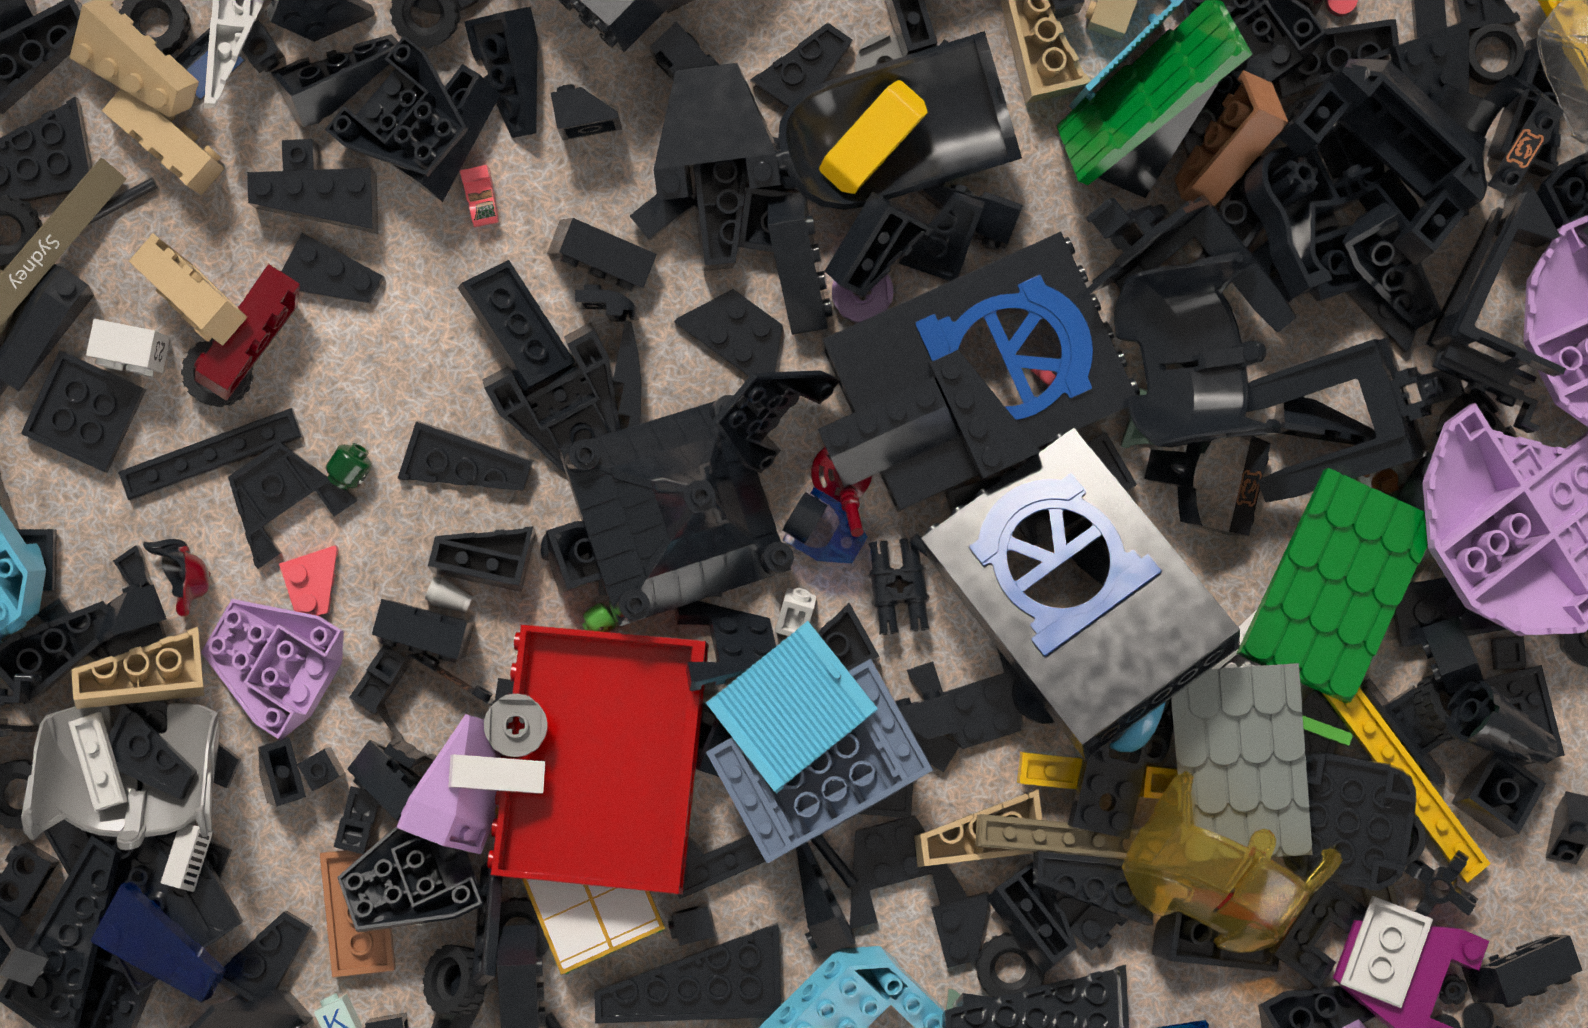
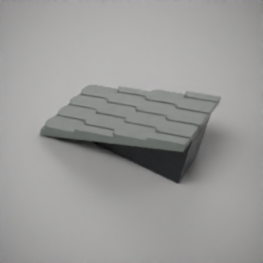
M1299 663L1208 670L1171 698L1185 862L1312 855Z

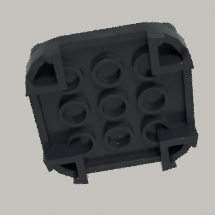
M1332 753L1306 755L1312 855L1282 856L1284 863L1294 874L1304 878L1307 876L1368 888L1369 890H1382L1393 885L1402 877L1407 862L1417 802L1416 787L1412 777L1402 768L1387 763Z

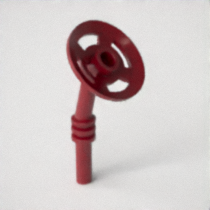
M824 447L813 460L811 467L812 483L822 497L831 502L841 503L842 510L847 515L851 535L859 537L864 532L858 511L860 507L859 497L868 489L872 476L844 488L833 462L827 456L829 453L826 447ZM820 466L824 467L823 475L828 484L825 488L819 478ZM829 469L833 470L832 475L834 477V480L832 482L830 481L828 476ZM840 488L839 495H834L836 489Z

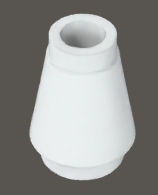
M433 577L424 599L431 602L430 605L466 613L472 596L443 577L441 579Z

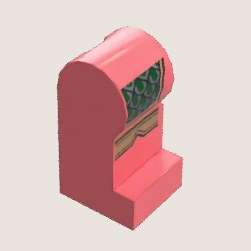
M487 165L460 170L474 228L499 223L490 168Z

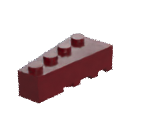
M268 263L238 306L247 318L223 346L213 339V345L208 352H203L194 364L195 381L227 401L298 307L300 284Z

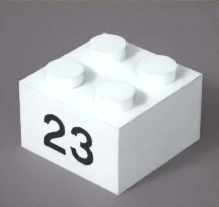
M93 319L86 355L95 358L96 365L119 371L123 370L124 365L127 371L152 377L153 371L163 373L170 337L155 330Z

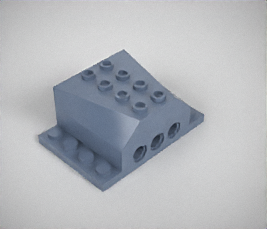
M872 659L867 660L848 672L878 710L786 783L779 792L773 791L733 737L706 752L766 863H770L794 848L833 829L933 771L930 762Z

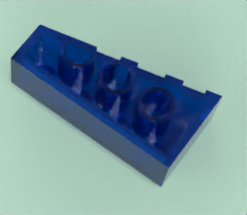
M133 882L121 884L90 941L201 1003L210 999L226 969L199 943L194 942L183 931L182 927L168 918L153 900H149L140 891L138 886Z

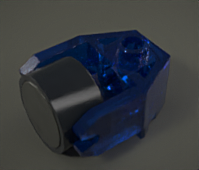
M813 487L810 494L805 492L782 530L787 533L782 541L817 562L852 564L868 538L865 532L859 537L852 536L847 515L842 510L841 503ZM826 507H831L838 516L839 526L827 546L821 548L806 546V541L825 512ZM848 537L851 539L852 545L850 548L842 547V538Z

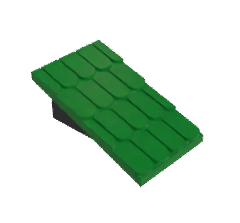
M1204 1L1174 30L1168 29L1132 65H1125L1095 93L1096 95L1091 101L1085 97L1056 125L1078 182L1088 186L1099 178L1143 198L1147 197L1219 81L1252 55L1251 50L1222 1Z
M1325 469L1236 654L1262 666L1299 663L1300 683L1346 704L1350 703L1358 692L1395 610L1402 601L1415 569L1420 564L1427 549L1425 512L1381 491L1370 488L1346 475H1342L1333 469Z

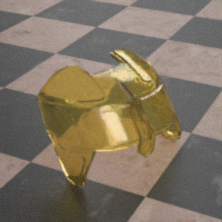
M1188 771L1178 774L1156 804L1154 813L1140 829L1126 854L1122 869L1133 894L1143 906L1157 916L1163 917L1179 911L1219 931L1222 934L1214 939V943L1221 949L1234 953H1250L1272 947L1286 935L1310 900L1309 897L1313 892L1317 891L1340 866L1343 860L1340 858V852L1332 848L1322 850V861L1304 882L1300 877L1271 860L1276 846V838L1270 830L1260 829L1255 831L1246 847L1220 834L1194 826L1191 800L1194 776ZM1233 888L1236 889L1232 898L1216 913L1213 912Z

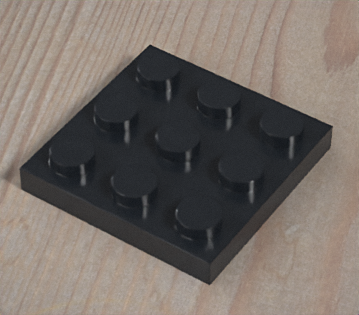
M60 350L21 434L108 473L147 389Z

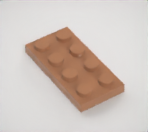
M348 850L320 853L332 977L394 971L396 964L392 928L357 932L354 927L337 877L363 854Z

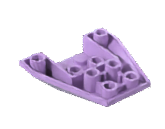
M231 599L201 653L251 720L257 726L281 740L310 718L342 664L344 631L317 615Z
M465 714L409 796L401 812L397 828L442 846L481 854L492 828L496 808V791L448 787L450 755L501 758L503 755L494 750L484 733V719Z

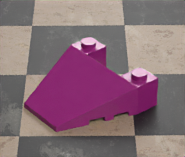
M1354 920L1332 979L1360 1004L1369 1009L1382 1024L1389 1028H1453L1430 1018L1449 964L1453 962L1462 967L1479 970L1489 941L1463 929L1448 926H1431L1401 1008H1398L1340 984L1363 922L1361 920Z

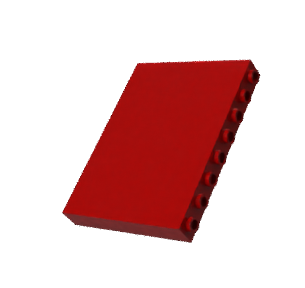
M521 624L520 632H516L514 638V650L518 651L517 661L512 663L510 680L514 681L513 694L527 695L540 705L546 714L547 733L540 747L529 755L519 758L501 756V758L545 761L544 790L542 794L496 791L495 805L499 806L498 818L493 819L491 835L495 837L494 850L489 851L487 861L488 869H491V875L683 895L705 684H703L700 690L689 691L686 667L688 662H708L709 644L706 641ZM513 717V721L506 725L507 729H512V734L517 735L520 729L525 728V723H520L519 717Z

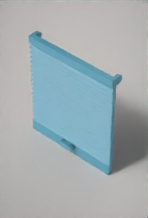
M1169 0L1171 4L1158 17L1155 14H1150L1148 21L1151 24L1083 88L1070 103L1069 107L1073 110L1085 97L1091 101L1096 95L1093 90L1163 24L1184 0Z
M809 621L805 622L794 633L757 661L756 664L752 665L751 668L747 669L746 672L742 673L741 676L737 677L736 680L732 681L731 684L727 685L726 688L706 702L776 793L878 710Z

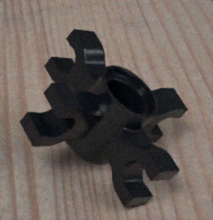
M1458 850L1446 867H1438L1434 870L1420 858L1407 865L1404 872L1426 884V894L1420 900L1414 912L1427 917L1437 903L1443 904L1450 901L1466 915H1470L1476 907L1475 903L1478 901V898L1457 886V876L1466 866L1469 856ZM1434 881H1444L1449 886V889H1438L1434 885Z

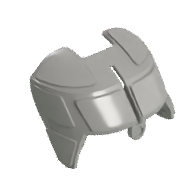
M170 703L167 707V731L160 735L197 770L184 799H178L144 782L142 790L138 791V780L119 771L128 802L100 812L94 811L68 722L101 712L109 737L113 728L110 707L101 706L81 709L72 707L46 715L42 720L33 750L32 772L28 777L21 815L24 834L30 840H35L43 831L62 820L68 821L83 831L102 836L117 837V846L122 850L135 849L142 844L145 837L164 835L180 830L195 820L202 837H207L208 832H212L213 781L220 737V723L217 712L194 703Z

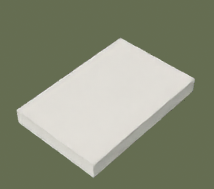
M1372 896L1340 984L1401 1008L1433 919Z

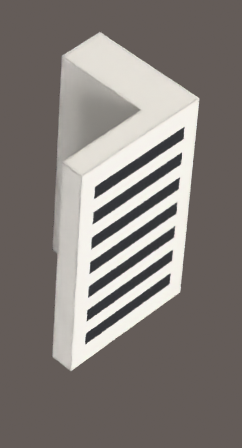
M188 825L177 830L161 880L162 884L194 892L213 831L208 832L207 837H202L199 826Z

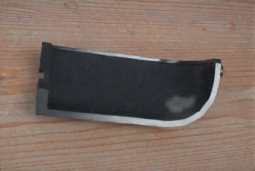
M985 31L831 79L807 90L790 104L781 118L778 134L780 150L776 151L780 168H787L791 181L802 196L819 206L840 210L863 207L872 192L890 200L1022 159ZM897 80L903 81L924 100L928 113L855 194L842 192L819 171L824 157L889 85Z

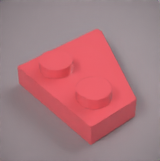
M337 545L279 564L294 611L317 616L329 613L331 590L335 578V563L339 551Z

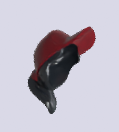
M165 539L157 542H144L143 546L149 553L162 556L164 573L172 584L173 596L177 597L176 612L179 616L187 617L190 613L192 600L202 597L209 590V577L211 573L208 571L206 564L202 559L191 554L187 543L183 540Z

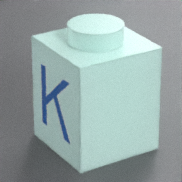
M334 993L320 1000L321 1007L314 1011L321 1028H363L348 994L338 997L337 993Z

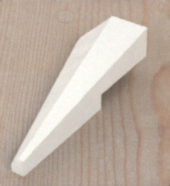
M213 0L204 108L215 107L265 0Z

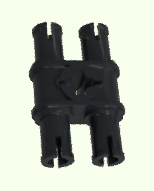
M908 538L899 540L903 564L900 569L890 567L888 541H880L881 554L878 553L877 541L868 544L872 570L868 574V577L871 578L873 601L871 603L874 608H877L879 635H887V622H889L890 635L899 633L895 609L898 603L908 605L910 632L918 631L917 618L920 619L921 631L930 629L926 602L929 601L930 595L927 594L924 573L927 570L924 564H921L920 551L913 545H911V550H909ZM896 579H901L902 584H907L903 589V593H897L896 588L890 587L895 584Z

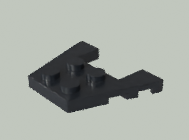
M281 441L228 476L238 513L243 522L246 539L253 555V562L257 569L282 553L265 530L264 525L316 491L335 517L358 501L350 492L338 488L331 483L327 475Z
M135 545L113 560L130 586L140 583L142 588L152 585L142 549L139 545ZM58 598L39 611L37 616L42 621L49 622L72 613L63 598ZM160 622L153 627L105 641L89 656L98 661L110 656L115 657L127 653L130 649L139 646L142 648L159 642L160 639L166 638L163 623Z
M701 601L675 608L677 625H709L716 662L687 663L686 674L689 691L700 690L703 684L711 682L715 686L724 684L728 678L741 676L742 673L746 672L747 669L751 668L752 665L756 664L757 661L776 647L771 621L768 617Z
M997 646L996 649L1003 673L944 692L933 661L906 669L908 675L922 694L940 690L941 695H949L958 731L951 734L962 749L1021 731L1022 715L1017 711L1012 697V688L1014 682L1018 680L1019 674Z
M912 815L911 818H901L855 831L853 874L858 882L851 889L849 922L851 929L878 922L870 895V890L932 874L940 905L967 898L964 889L947 864L918 867L914 836L925 832L915 815Z

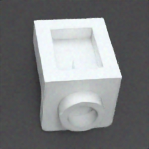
M787 588L775 633L790 636L805 622H810L816 596L802 588Z

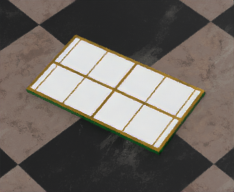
M496 806L495 808V814L497 818L499 806ZM522 879L561 975H567L570 971L666 929L650 891Z

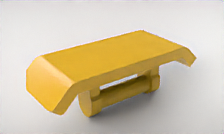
M897 80L889 85L827 153L819 167V171L842 192L855 194L928 113L924 100L901 80Z

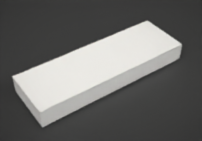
M96 712L68 722L94 811L100 812L128 802L102 713Z
M453 754L450 755L448 787L542 794L544 790L545 761Z

